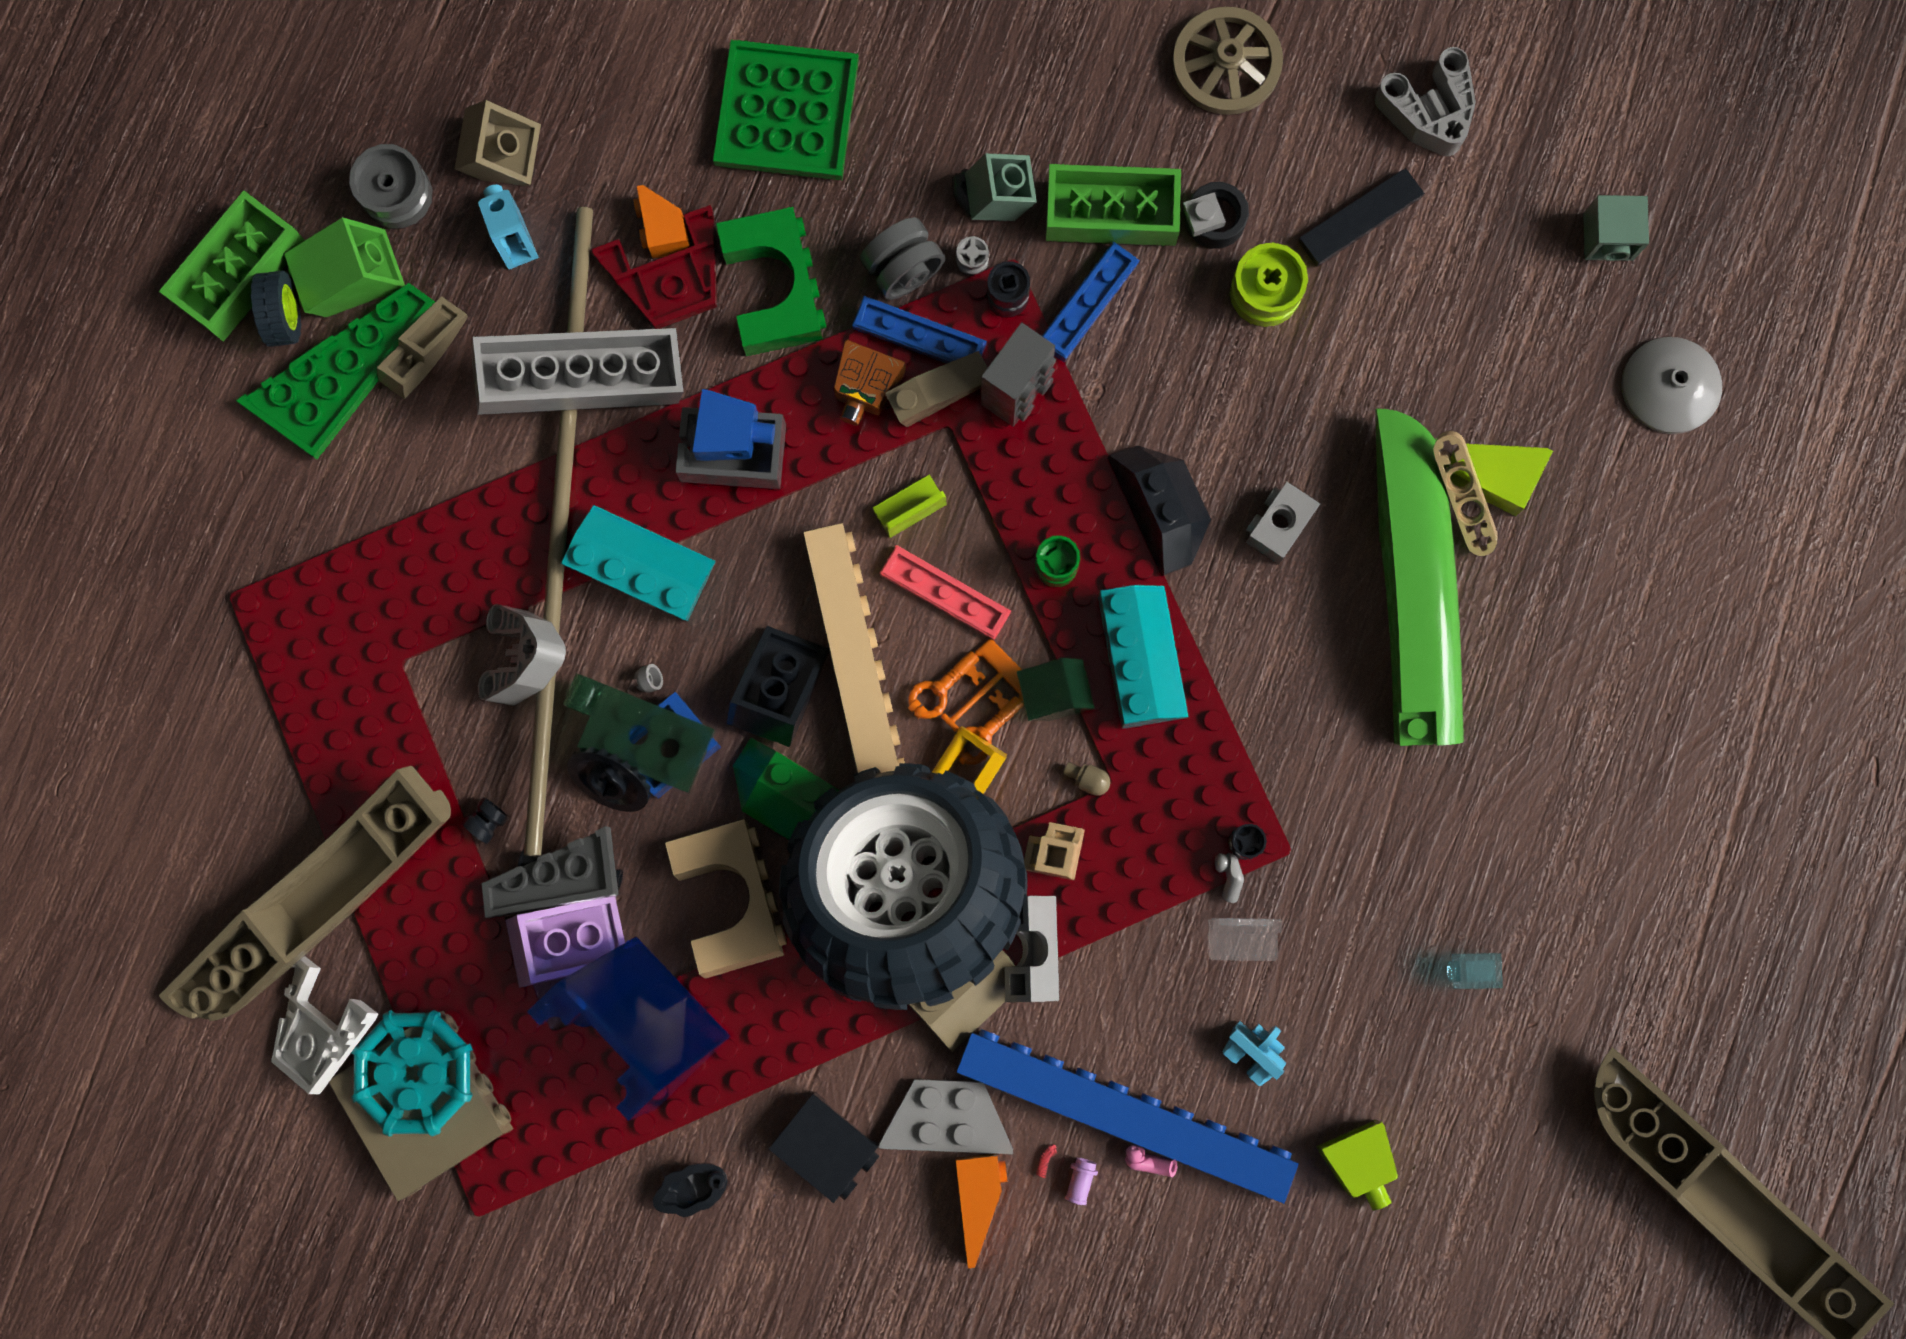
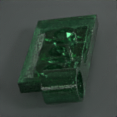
M577 673L562 704L590 716L577 747L579 749L581 747L588 749L592 746L599 751L604 748L610 754L617 753L619 758L623 760L628 759V764L637 767L638 773L686 793H689L716 732L713 728ZM638 726L645 727L648 731L646 742L641 745L632 744L630 741L632 729ZM668 739L677 740L680 746L678 754L673 758H666L661 753V746Z

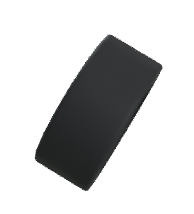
M1210 182L1199 187L1192 194L1190 200L1215 192L1217 199L1227 201L1234 207L1236 211L1234 225L1225 232L1209 231L1193 237L1185 216L1186 228L1190 236L1200 245L1211 249L1224 248L1234 244L1241 237L1249 217V206L1244 194L1235 186L1225 182Z

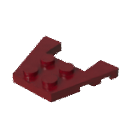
M711 205L683 215L694 241V246L639 267L630 268L619 239L592 249L598 262L655 329H661L717 307L714 212Z

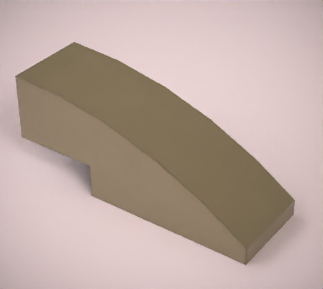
M441 296L398 338L399 346L377 367L379 382L405 399L445 353L467 320V314Z

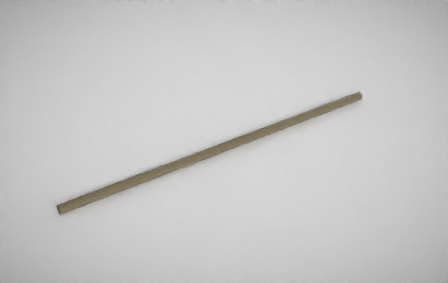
M588 207L577 208L567 333L584 332L593 210ZM577 409L560 410L543 614V618L552 622L558 634L565 567L561 563L566 554ZM556 673L545 688L537 692L524 855L541 856Z

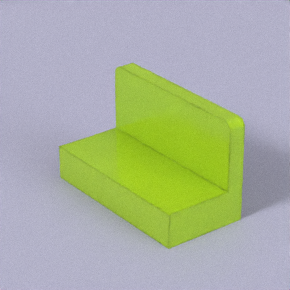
M929 474L874 506L873 511L889 538L946 506V496L943 491H939Z

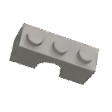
M1027 896L1020 912L1019 918L1021 923L1016 933L1023 946L1022 958L1016 966L1004 967L1005 1002L1059 1001L1056 896Z

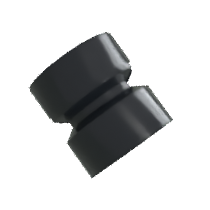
M1004 261L997 264L989 273L987 278V302L990 309L997 315L1002 317L1019 315L1029 302L1030 276L1021 264L1013 261Z

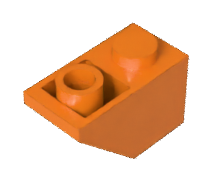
M637 186L639 198H635L633 201L637 218H643L644 229H639L643 249L648 248L652 258L655 259L689 248L690 242L682 210L646 186Z

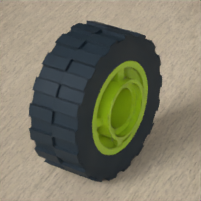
M285 271L255 274L251 284L252 311L262 341L268 347L298 343L301 336V313L296 290L289 274Z

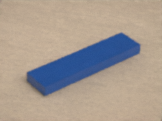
M1115 242L1110 245L1042 335V337L1055 345L1054 356L1062 362L1067 360L1139 264V259Z
M863 296L852 324V329L946 364L976 351H979L982 356L987 345L986 340Z

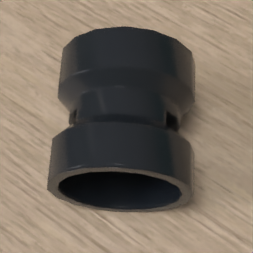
M482 797L477 803V810L473 814L467 815L461 824L479 840L488 844L494 837L495 829L498 826H503L509 820V816L489 799Z
M1244 824L1233 830L1228 840L1231 853L1242 860L1253 859L1262 854L1267 843L1263 830L1254 824Z

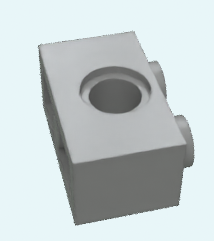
M1288 482L1285 483L1281 490L1276 487L1273 489L1264 503L1269 506L1264 516L1261 517L1256 514L1246 529L1251 534L1246 543L1277 564H1280L1320 505L1319 502ZM1272 516H1284L1287 519L1288 527H1276L1272 522Z

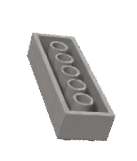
M676 328L472 338L471 355L478 415L677 404L684 392Z

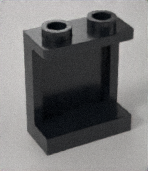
M817 1092L812 1094L769 1148L771 1152L833 1203L839 1196L845 1201L858 1184L853 1178L861 1169L867 1173L880 1157L875 1152L879 1144L870 1140L829 1106L826 1100Z

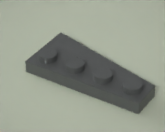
M605 826L598 829L592 835L583 839L579 838L568 843L564 848L553 853L544 854L525 866L516 867L482 883L485 918H496L618 896L611 827Z

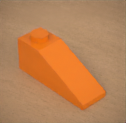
M997 1154L956 1158L968 1268H975L1002 1192L1001 1183L1008 1182L1005 1161H998Z

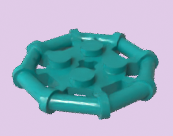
M390 1010L383 1014V1019L351 1052L354 1055V1089L351 1099L353 1103L357 1102L383 1129L382 1133L388 1137H391L393 1134H429L432 1137L441 1133V1128L465 1102H470L473 1093L470 1092V1052L473 1051L471 1044H466L441 1018V1013L436 1010H432L430 1013H394ZM403 1027H423L422 1036L405 1037ZM390 1033L394 1040L383 1053L374 1050L378 1043ZM437 1034L452 1050L445 1053L434 1042V1035ZM456 1059V1084L450 1083L449 1077H447V1068L450 1061ZM368 1061L377 1063V1067L374 1070V1079L377 1085L368 1087ZM417 1065L419 1067L417 1072L419 1080H408L406 1077L407 1066L413 1067ZM444 1092L450 1095L451 1098L436 1112L432 1104ZM381 1093L394 1106L390 1114L372 1096ZM421 1109L423 1120L401 1119L403 1118L404 1110Z

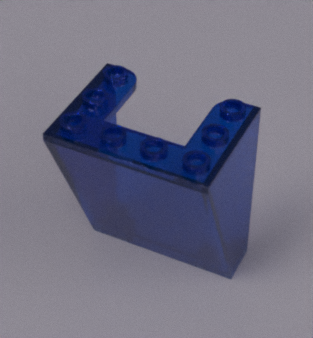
M637 936L557 982L527 1011L539 1025H543L551 1017H560L566 1026L572 1022L580 1027L593 1026L624 1059L630 1068L617 1081L622 1086H625L627 1094L624 1101L616 1108L628 1121L656 1110L731 1037Z

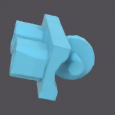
M1239 1021L1231 1031L1229 1040L1222 1051L1223 1054L1235 1064L1246 1053L1256 1062L1248 1069L1247 1075L1258 1086L1263 1085L1272 1077L1277 1080L1284 1073L1283 1068L1286 1062L1279 1054L1285 1047L1276 1040L1281 1030L1275 1025L1269 1031H1266L1260 1024H1257L1251 1031Z

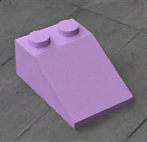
M615 896L520 914L506 920L519 988L629 962Z

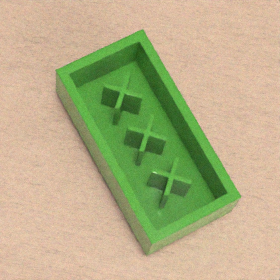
M1049 164L1046 241L1115 242L1116 244L1176 246L1180 231L1181 169Z
M243 190L159 292L224 342L252 308L251 284L253 276L258 273L283 271L288 265L284 254L305 240L295 228Z

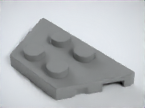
M914 1079L879 1145V1149L1013 1154V1147L986 1086L978 1081Z

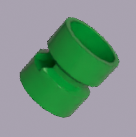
M1059 535L1051 536L1039 545L1035 559V572L1045 585L1063 587L1075 578L1080 563V551L1076 543L1070 538Z

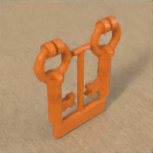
M988 639L975 653L970 651L939 681H923L914 685L909 694L908 709L914 713L917 719H931L941 715V718L954 732H957L959 727L955 722L1003 677L1019 694V698L1014 696L1010 701L1002 697L1003 694L997 689L994 692L997 695L996 697L992 695L988 697L993 704H997L999 709L997 714L983 727H966L969 731L992 744V736L1024 706L1022 701L1037 688V685L994 640ZM978 656H982L998 674L951 718L946 713L942 714L947 705V691L960 677L966 675L972 678L971 681L976 687L980 684L979 678L982 681L986 678L982 672H977L975 664L980 660ZM924 689H931L939 697V703L933 710L928 711L924 706H921V702L917 699L918 694ZM963 747L957 758H959L958 761L962 765H975L987 760L989 755L981 751L977 756L972 757L968 751L965 753L966 749Z

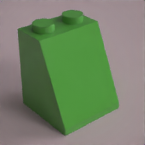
M340 218L284 254L289 266V274L293 278L299 295V303L304 312L308 314L329 317L392 294L405 286L385 229L347 218Z

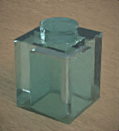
M1501 953L1452 954V961H1448L1447 975L1449 982H1453V989L1503 988Z

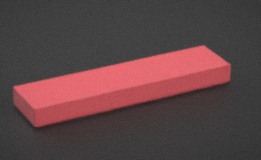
M898 545L895 546L880 571L882 577L994 641L1011 614V610Z

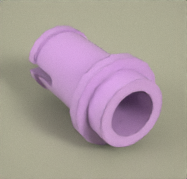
M1076 1158V1162L1071 1163L1073 1173L1067 1195L1065 1196L1067 1201L1079 1205L1087 1204L1093 1175L1096 1176L1098 1174V1171L1095 1169L1097 1163L1084 1158Z

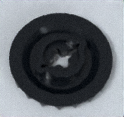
M592 746L588 749L581 747L578 751H574L568 760L567 769L573 782L586 795L604 806L624 812H635L643 809L651 797L649 792L651 787L646 783V777L638 773L637 767L628 764V759L623 760L619 758L617 753L610 754L604 748L599 751Z

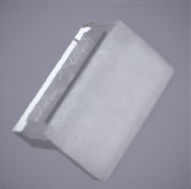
M1208 919L1210 960L1276 961L1278 959V933H1282V919Z

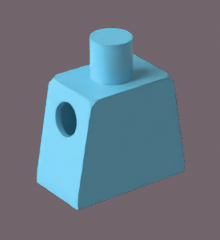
M497 184L485 188L483 192L485 198L480 199L478 204L491 240L507 268L512 269L539 258L520 210L510 191L503 190L502 186ZM513 233L516 234V235L513 236V237H506V236L511 235V234H513Z

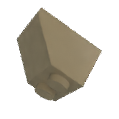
M487 100L466 107L455 170L482 181L530 186L541 124Z

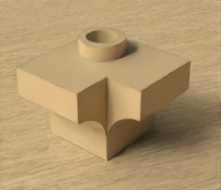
M1049 822L1045 836H1029L1024 859L1026 871L1074 880L1085 830Z

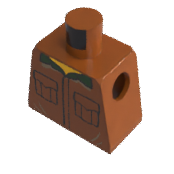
M846 340L834 388L835 398L846 403L840 419L850 425L858 426L864 411L879 415L889 401L885 393L897 387L906 373L905 362Z

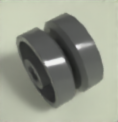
M379 144L366 149L356 158L350 170L349 185L354 198L377 224L384 227L403 229L416 224L426 215L432 203L433 189L427 174L407 149L395 144Z
M918 218L904 219L887 228L867 245L860 256V261L869 275L878 276L876 280L877 286L886 299L893 300L911 293L933 277L945 261V255L936 242L927 241L929 237L928 231Z

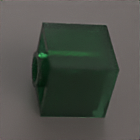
M1060 658L1017 671L1028 721H1052L1094 709L1083 659Z

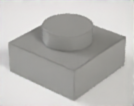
M1215 192L1183 202L1182 208L1193 237L1224 227L1226 221Z

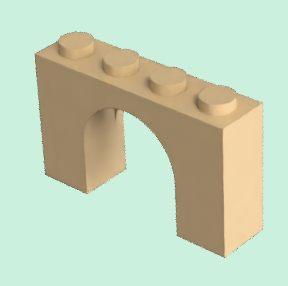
M743 819L665 843L673 875L679 881L716 870H727L742 876L749 888V906L739 923L726 931L691 941L699 975L706 979L784 955L782 946L787 944L782 925L776 926L773 913L778 911L773 892L767 893L764 880L769 879V874L764 859L758 861L755 848L760 847V841L755 827L749 828V825Z

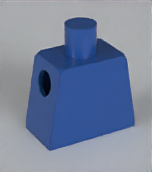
M702 389L692 452L696 460L750 459L753 453L754 442L773 444L775 424L757 422L758 411L756 405L750 402Z

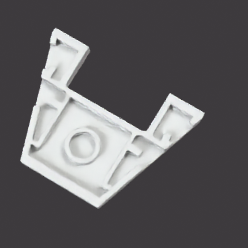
M304 956L292 966L295 967L292 985L289 984V987L285 988L284 995L289 998L286 1018L279 1019L271 1062L308 1094H320L374 1023L378 1013L361 1000L349 999L339 1025L337 1026L308 1002L309 995L321 968Z

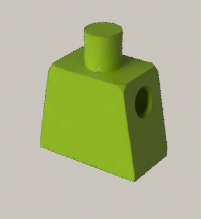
M1374 1120L1316 1146L1349 1196L1355 1198L1365 1194L1372 1211L1382 1209L1392 1203L1384 1185L1396 1180L1398 1174L1383 1122Z

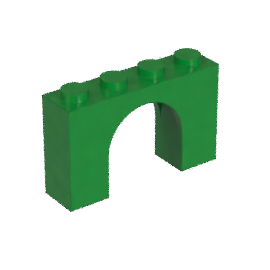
M788 207L716 223L726 265L763 257L774 258L786 264L792 270L795 277L792 291L779 305L736 316L746 357L823 340L821 329L827 328L823 308L816 310L814 298L820 297L816 278L809 279L807 268L813 267L809 247L802 248L800 237L806 236L803 219L802 217H795L794 208Z

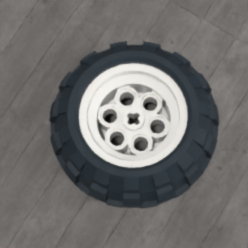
M899 763L895 771L883 773L877 767L861 771L853 775L855 782L845 786L838 792L835 788L831 787L814 802L816 810L809 820H803L802 823L798 822L789 839L787 850L790 856L787 865H782L779 880V898L782 901L783 924L786 933L811 972H814L829 988L848 999L860 1002L861 1000L873 1003L875 1007L893 1010H907V1004L924 1001L930 1007L954 999L952 991L962 987L969 981L976 986L994 970L993 960L1003 948L1008 950L1014 940L1021 923L1019 918L1020 912L1027 897V872L1021 846L1009 823L1008 817L992 798L978 791L972 782L946 770L944 774L932 773L929 767L912 763ZM926 857H936L935 861L930 865H921ZM876 870L877 872H876L875 876L872 877L871 879H869V877H870V876L873 874V872ZM899 877H905V880L901 883L895 879ZM932 889H943L939 896L935 898L927 897ZM877 902L883 903L878 911L868 912L872 904ZM909 911L916 912L912 920L908 922L901 921L905 913Z

